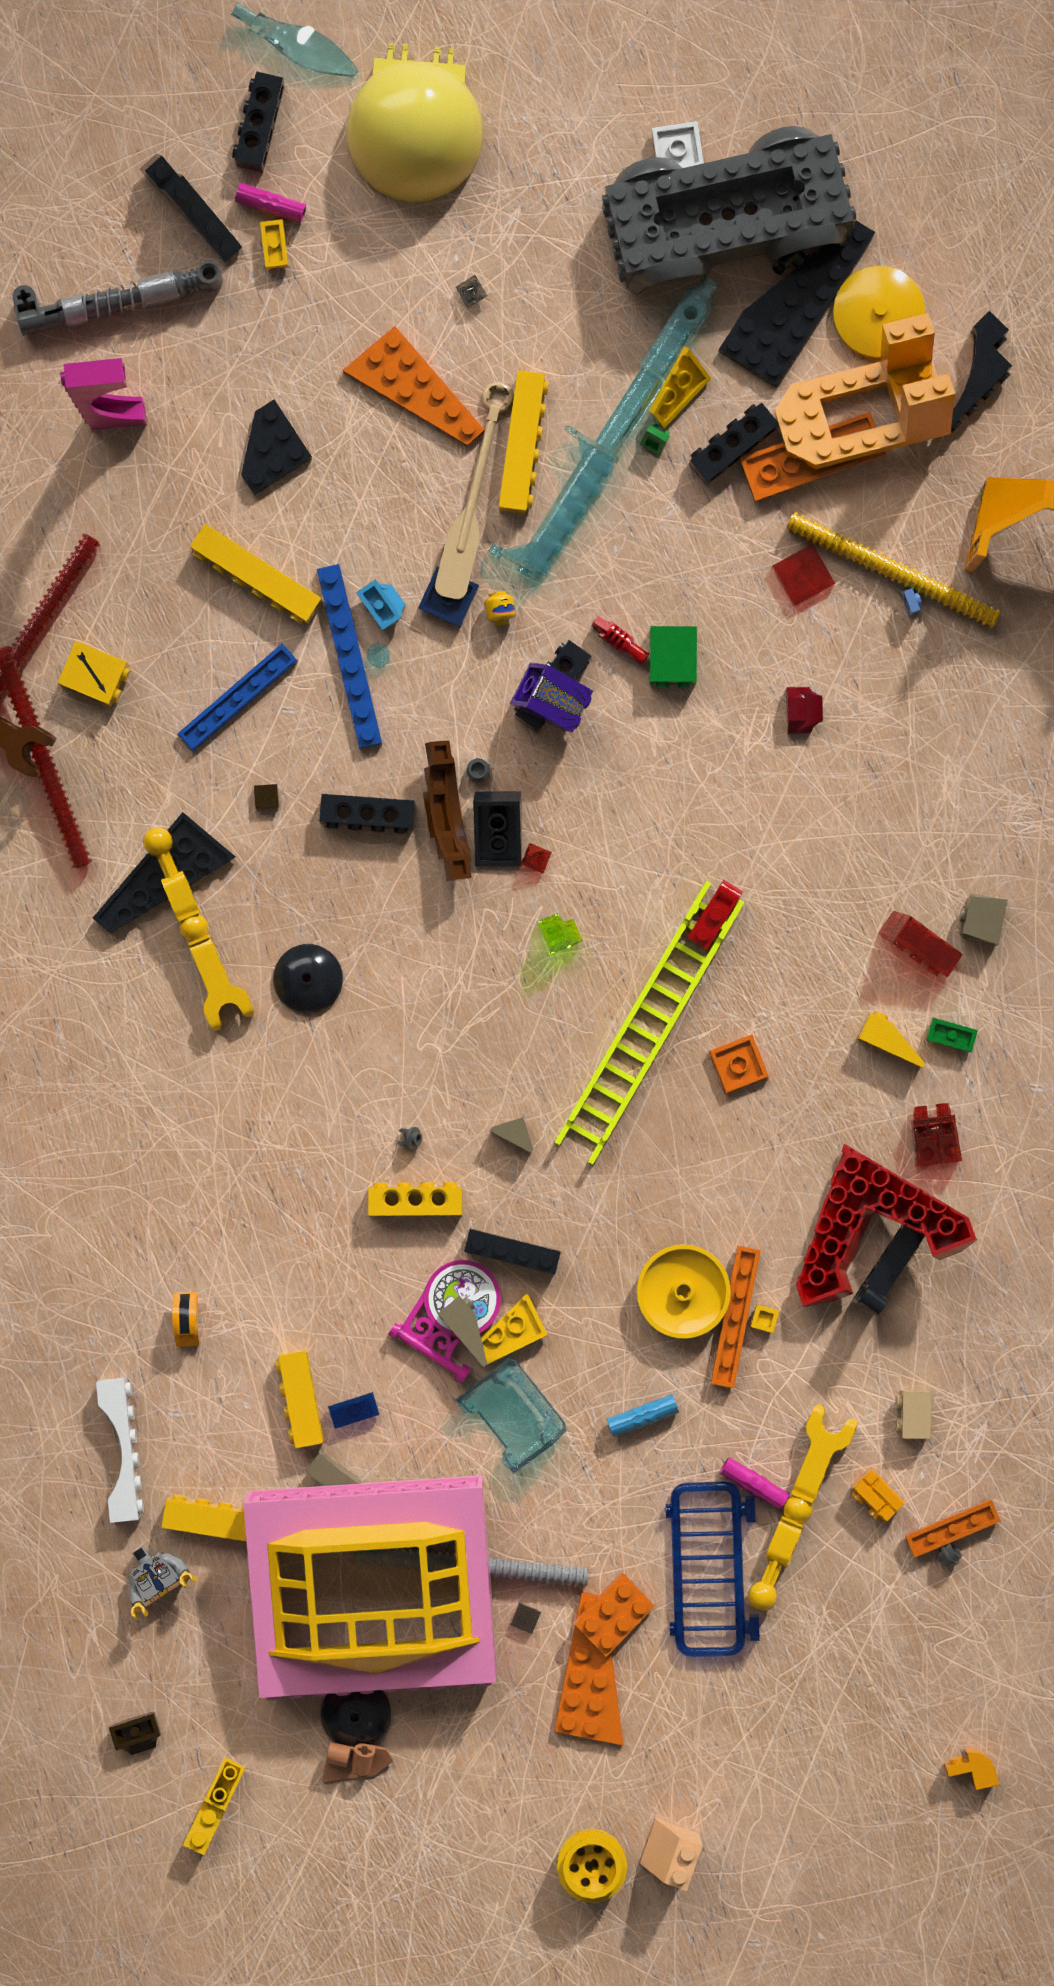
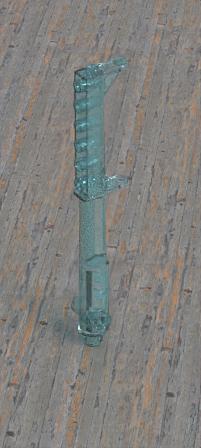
M704 276L695 289L689 287L640 363V371L596 441L568 425L565 427L564 430L578 440L582 458L530 542L508 549H503L491 542L489 553L499 559L503 556L519 566L517 570L527 577L533 575L538 579L541 574L545 575L551 566V563H549L553 555L557 556L562 550L564 544L561 542L565 536L569 537L576 527L574 522L578 516L583 517L589 505L586 503L590 497L595 498L600 491L601 485L599 483L603 477L608 478L614 468L612 463H618L619 457L617 453L661 389L683 347H689L715 307L711 301L719 288L715 281ZM694 316L695 319L689 320L686 317Z

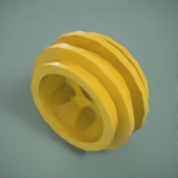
M593 1828L577 1831L567 1838L558 1852L556 1864L559 1881L566 1892L578 1901L587 1903L606 1901L618 1893L625 1882L628 1867L624 1849L618 1840L604 1830ZM594 1846H602L603 1850L598 1853L594 1851ZM583 1847L585 1852L582 1855H578L576 1851ZM608 1858L614 1860V1864L611 1867L605 1865V1860ZM597 1860V1867L592 1866L589 1869L585 1866L586 1861ZM572 1864H577L579 1866L577 1872H572L570 1870V1866ZM601 1875H605L608 1879L603 1884L598 1881ZM583 1878H588L590 1880V1884L588 1886H584L581 1884V1880Z

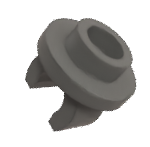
M419 1128L399 1129V1132L406 1134V1140L398 1141V1145L407 1146L409 1150H416L422 1143V1134Z

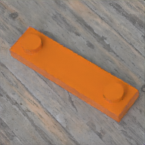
M988 1499L905 1534V1538L915 1558L1001 1522L992 1499Z

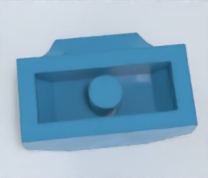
M373 580L356 592L382 631H385L402 618L401 613L406 604L392 584H380Z

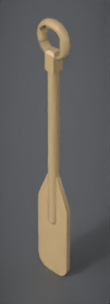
M502 382L489 384L482 393V402L489 411L477 465L466 508L448 531L435 583V590L440 596L454 600L462 599L467 593L480 540L475 507L498 414L506 412L513 403L514 395L512 390ZM496 387V390L502 392L506 390L508 393L504 402L506 406L499 408L497 405L492 404L490 406L487 403V400L490 399V389Z

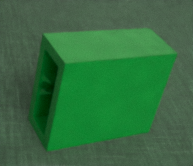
M650 626L649 685H654L656 689H666L668 685H678L679 689H690L691 685H696L697 626Z

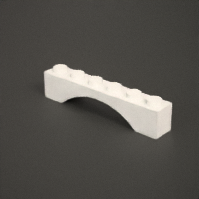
M127 1377L98 1380L96 1382L98 1406L114 1424L122 1450L120 1475L113 1492L108 1498L110 1523L139 1520L141 1514L144 1513L143 1499L139 1500L138 1490H142L141 1477L137 1476L136 1467L139 1466L138 1452L134 1453L133 1444L137 1443L136 1429H132L131 1420L135 1419L134 1407L129 1405V1396H132L131 1382L127 1383Z

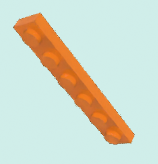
M737 1245L730 1280V1302L723 1316L711 1384L734 1388L761 1252L759 1249Z

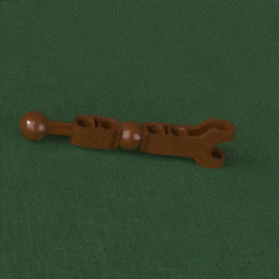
M0 716V747L5 750L9 765L26 776L37 777L40 768L31 760V748L36 743L43 746H53L56 737L42 727L23 726L20 728Z

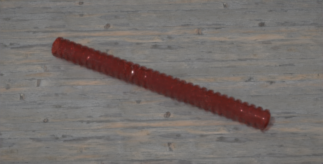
M82 534L83 539L78 541L79 545L74 547L75 551L71 552V557L66 559L67 564L62 565L63 570H59V576L54 578L56 581L51 582L50 585L52 587L46 590L48 593L42 596L44 598L43 601H39V607L36 606L35 613H31L32 618H28V624L23 626L24 630L19 632L20 636L16 637V642L11 644L12 649H8V655H4L3 662L0 661V699L3 697L1 694L7 691L5 688L11 685L9 682L15 679L13 677L14 674H18V668H22L21 663L26 662L25 657L30 655L29 651L34 649L33 645L38 643L37 639L42 637L41 633L46 631L45 626L50 625L49 620H53V614H57L58 611L56 609L62 606L60 603L65 601V595L68 596L69 589H73V583H77L76 578H80V572H84L85 565L88 566L89 563L87 561L93 558L91 556L93 553L97 552L95 550L96 547L101 546L100 542L90 535Z
M12 647L0 648V677L4 678L2 682L6 684L5 690L9 691L7 695L12 699L10 703L14 705L13 711L17 712L15 716L20 720L18 724L22 727H39L41 724L36 720L38 716L34 714L36 710L32 708L31 705L33 703L29 701L30 695L26 693L28 689L24 688L25 681L21 680L23 676L18 672L20 668L16 667L17 660L13 659L15 655L11 653ZM36 743L31 748V759H34V763L40 768L39 780L42 779L43 781L41 785L45 787L44 793L48 795L46 799L50 800L49 806L53 808L51 812L52 814L55 813L56 817H54V820L58 821L57 827L61 829L59 833L63 834L62 841L66 842L64 846L69 850L67 854H70L71 858L69 859L73 861L74 865L72 867L77 869L92 862V859L88 858L90 854L85 850L87 848L83 844L85 840L80 836L82 834L81 831H78L79 825L75 823L77 819L73 818L74 811L70 810L72 806L67 802L69 798L65 797L66 790L62 789L64 785L60 783L61 777H58L57 774L59 772L55 770L56 764L52 762L54 758L49 754L51 750L47 749V746Z

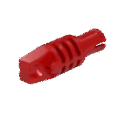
M597 616L593 621L591 627L599 633L598 637L620 654L626 653L638 662L639 665H642L650 653L634 643L633 637L611 620L607 622L600 616Z

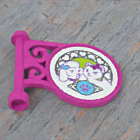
M469 1260L452 1261L437 1269L430 1277L425 1291L404 1324L400 1323L398 1325L395 1323L388 1333L391 1336V1340H394L395 1337L399 1338L455 1374L454 1380L460 1384L463 1383L471 1368L464 1363L460 1367L450 1360L454 1348L461 1340L438 1313L459 1295L462 1299L467 1296L475 1306L472 1311L476 1315L481 1333L493 1323L501 1304L500 1288L493 1274L481 1264ZM424 1303L429 1318H419L415 1326L418 1331H423L424 1328L420 1326V1323L426 1322L429 1329L426 1333L420 1335L413 1332L411 1323ZM434 1325L441 1331L433 1334ZM449 1335L455 1336L457 1338L451 1343V1337ZM438 1336H444L447 1340L445 1345H442V1341H439L437 1344L439 1349H447L445 1357L433 1349L434 1340Z

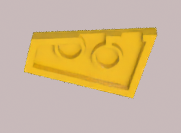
M683 347L648 410L659 426L664 429L712 379L689 348Z
M528 1293L481 1338L487 1364L548 1336Z

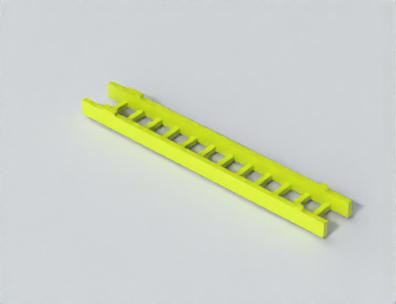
M707 880L555 1140V1143L560 1145L567 1131L571 1128L597 1143L596 1148L587 1161L592 1165L745 903L742 900L738 901L729 918L727 917L721 927L720 934L713 939L712 942L714 944L706 958L682 945L678 940L685 928L687 927L692 930L695 926L689 922L693 914H696L699 908L705 910L707 907L706 904L701 902L711 885ZM674 947L702 963L694 978L666 962ZM663 967L691 983L683 998L654 982ZM651 987L679 1003L671 1018L643 1002ZM639 1007L667 1023L659 1038L631 1022ZM627 1028L656 1043L648 1058L620 1043ZM616 1047L644 1063L636 1078L608 1063ZM604 1068L632 1083L625 1098L596 1083ZM592 1088L621 1103L613 1118L584 1103ZM581 1108L609 1123L601 1139L573 1123Z

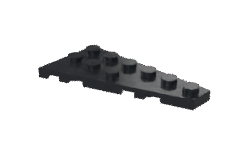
M184 812L180 814L167 830L172 836L173 841L169 852L177 871L184 872L189 886L237 858ZM147 853L93 916V919L109 933H113L168 899L161 879H164L165 876L157 857Z

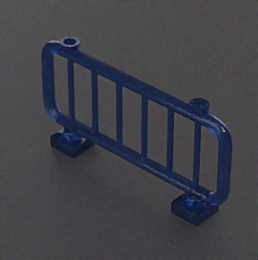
M687 1482L679 1484L671 1493L670 1504H666V1518H671L674 1622H670V1636H675L676 1647L680 1653L689 1657L736 1655L743 1649L745 1635L750 1634V1641H760L759 1614H749V1620H745L741 1516H746V1522H756L755 1496H745V1502H741L739 1490L729 1482ZM727 1491L731 1495L732 1507L680 1509V1496L684 1492ZM732 1512V1531L681 1532L680 1513ZM733 1536V1554L682 1556L681 1537ZM733 1559L734 1578L682 1579V1560ZM734 1583L735 1602L683 1603V1584ZM735 1606L736 1625L684 1626L683 1608ZM736 1630V1642L730 1647L691 1648L684 1641V1631Z

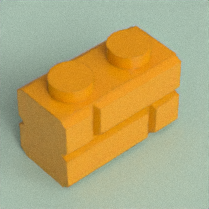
M871 1467L851 1485V1488L854 1490L851 1495L861 1505L866 1502L871 1507L868 1512L877 1521L882 1518L887 1522L905 1504V1501Z

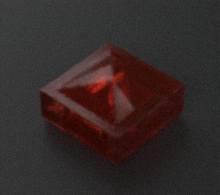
M529 843L521 865L544 874L552 852Z

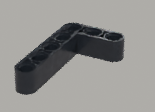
M901 1225L852 1301L871 1314L878 1316L889 1300L885 1297L925 1235Z

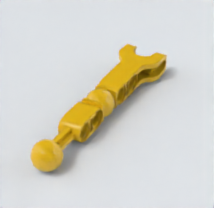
M154 827L145 833L143 846L147 853L157 857L165 876L164 879H161V882L178 922L181 921L179 926L180 934L189 942L187 944L208 992L203 1011L211 1029L216 1032L222 1027L219 1011L224 1004H236L242 1014L248 1018L254 1016V1009L248 993L243 988L231 984L210 934L208 935V922L205 917L198 914L201 912L184 872L177 871L169 852L173 843L172 836L166 829Z
M820 1404L814 1407L806 1424V1431L811 1440V1445L791 1492L792 1495L788 1497L783 1506L784 1515L780 1519L765 1558L769 1559V1563L761 1582H756L748 1590V1602L757 1611H768L776 1604L777 1593L774 1585L782 1566L788 1567L805 1526L803 1523L812 1516V1503L816 1499L832 1457L837 1450L844 1449L851 1444L858 1426V1421L852 1418L846 1421L840 1432H828L823 1425L825 1408Z

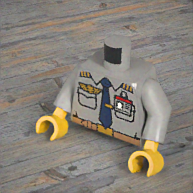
M144 1546L132 1553L139 1564L132 1569L129 1577V1597L132 1605V1616L138 1621L137 1614L142 1611L143 1615L147 1617L148 1612L143 1607V1603L145 1607L180 1584L190 1589L187 1584L190 1578L192 1581L197 1582V1577L190 1573L182 1559L169 1553L163 1554L161 1551L151 1557Z

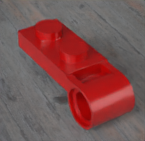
M723 880L687 938L707 950L743 894V891Z

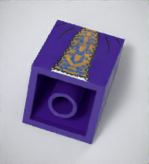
M530 662L510 705L563 731L573 733L581 722V715L584 709L591 702L593 690L549 665Z

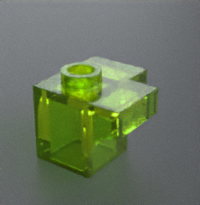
M559 913L537 921L550 955L583 942L574 919L563 921Z

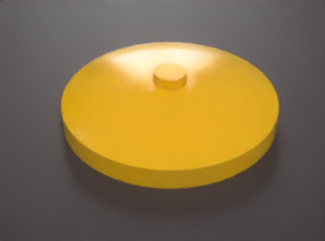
M886 266L864 268L851 275L840 287L833 305V323L841 341L854 353L870 359H880L883 324L926 314L925 302L916 283L905 273Z
M678 1244L658 1251L646 1262L637 1282V1299L643 1316L656 1330L674 1338H693L707 1333L721 1321L730 1302V1282L725 1268L713 1254L694 1245Z

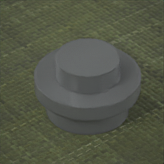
M476 758L468 763L466 771L471 780L480 782L488 777L490 768L485 760Z

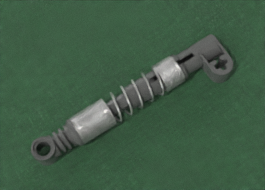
M206 261L197 267L196 271L194 269H190L191 272L185 270V274H183L182 271L171 270V272L137 279L138 286L131 280L129 289H125L122 284H119L118 288L111 289L107 287L106 291L100 292L96 289L95 293L90 295L84 293L83 296L81 294L68 296V298L58 299L55 304L40 307L34 290L30 286L21 285L13 292V303L21 333L25 336L60 326L70 328L75 325L86 324V322H89L88 319L97 318L99 320L100 316L108 315L111 317V314L116 312L123 314V307L130 305L131 310L134 312V304L140 302L144 308L173 302V300L183 299L188 294V291L194 293V289L196 292H199V288L207 291H216L222 286L223 277L216 263ZM209 273L216 274L213 279H205V276ZM25 298H27L31 310L26 309L24 305Z

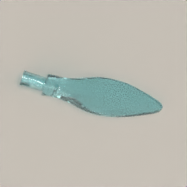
M237 2L230 14L250 26L249 31L266 39L283 56L298 66L330 75L352 77L358 74L357 67L334 42L313 29L281 22L261 12L255 14L239 2Z

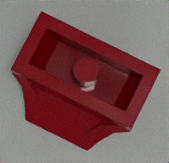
M786 687L787 735L811 734L813 728L823 721L822 695L813 692L810 687Z

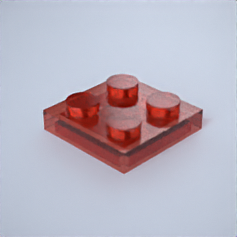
M814 544L772 565L775 574L794 607L835 585Z

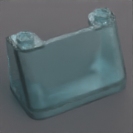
M510 1357L501 1362L456 1399L464 1413L473 1415L477 1412L506 1448L502 1453V1461L513 1474L551 1447L566 1432V1425L561 1416L520 1364Z

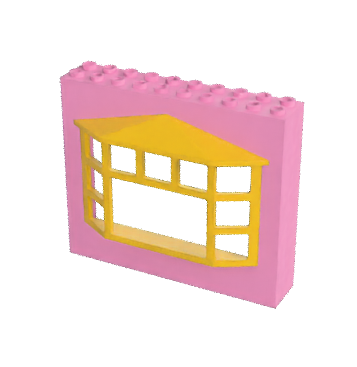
M483 1475L248 1491L243 1505L259 1698L276 1700L281 1696H289V1698L297 1699L303 1697V1695L312 1694L314 1697H323L327 1693H336V1695L344 1696L350 1694V1692L358 1691L361 1694H370L374 1690H383L384 1692L391 1693L407 1688L408 1691H417L421 1687H431V1689L437 1690L454 1685L456 1688H464L468 1684L490 1686L492 1683H496L497 1657ZM455 1540L456 1567L428 1572L426 1547ZM406 1547L419 1548L423 1595L422 1609L330 1615L316 1614L312 1554ZM278 1552L304 1555L305 1581L282 1579L280 1577ZM457 1575L459 1601L431 1607L429 1582ZM281 1587L306 1589L308 1616L283 1613ZM460 1610L461 1637L433 1639L432 1616ZM424 1618L426 1639L395 1641L394 1619ZM386 1620L388 1642L357 1644L356 1621ZM284 1622L308 1624L310 1626L311 1647L287 1648L285 1646ZM348 1623L349 1644L319 1646L317 1624Z

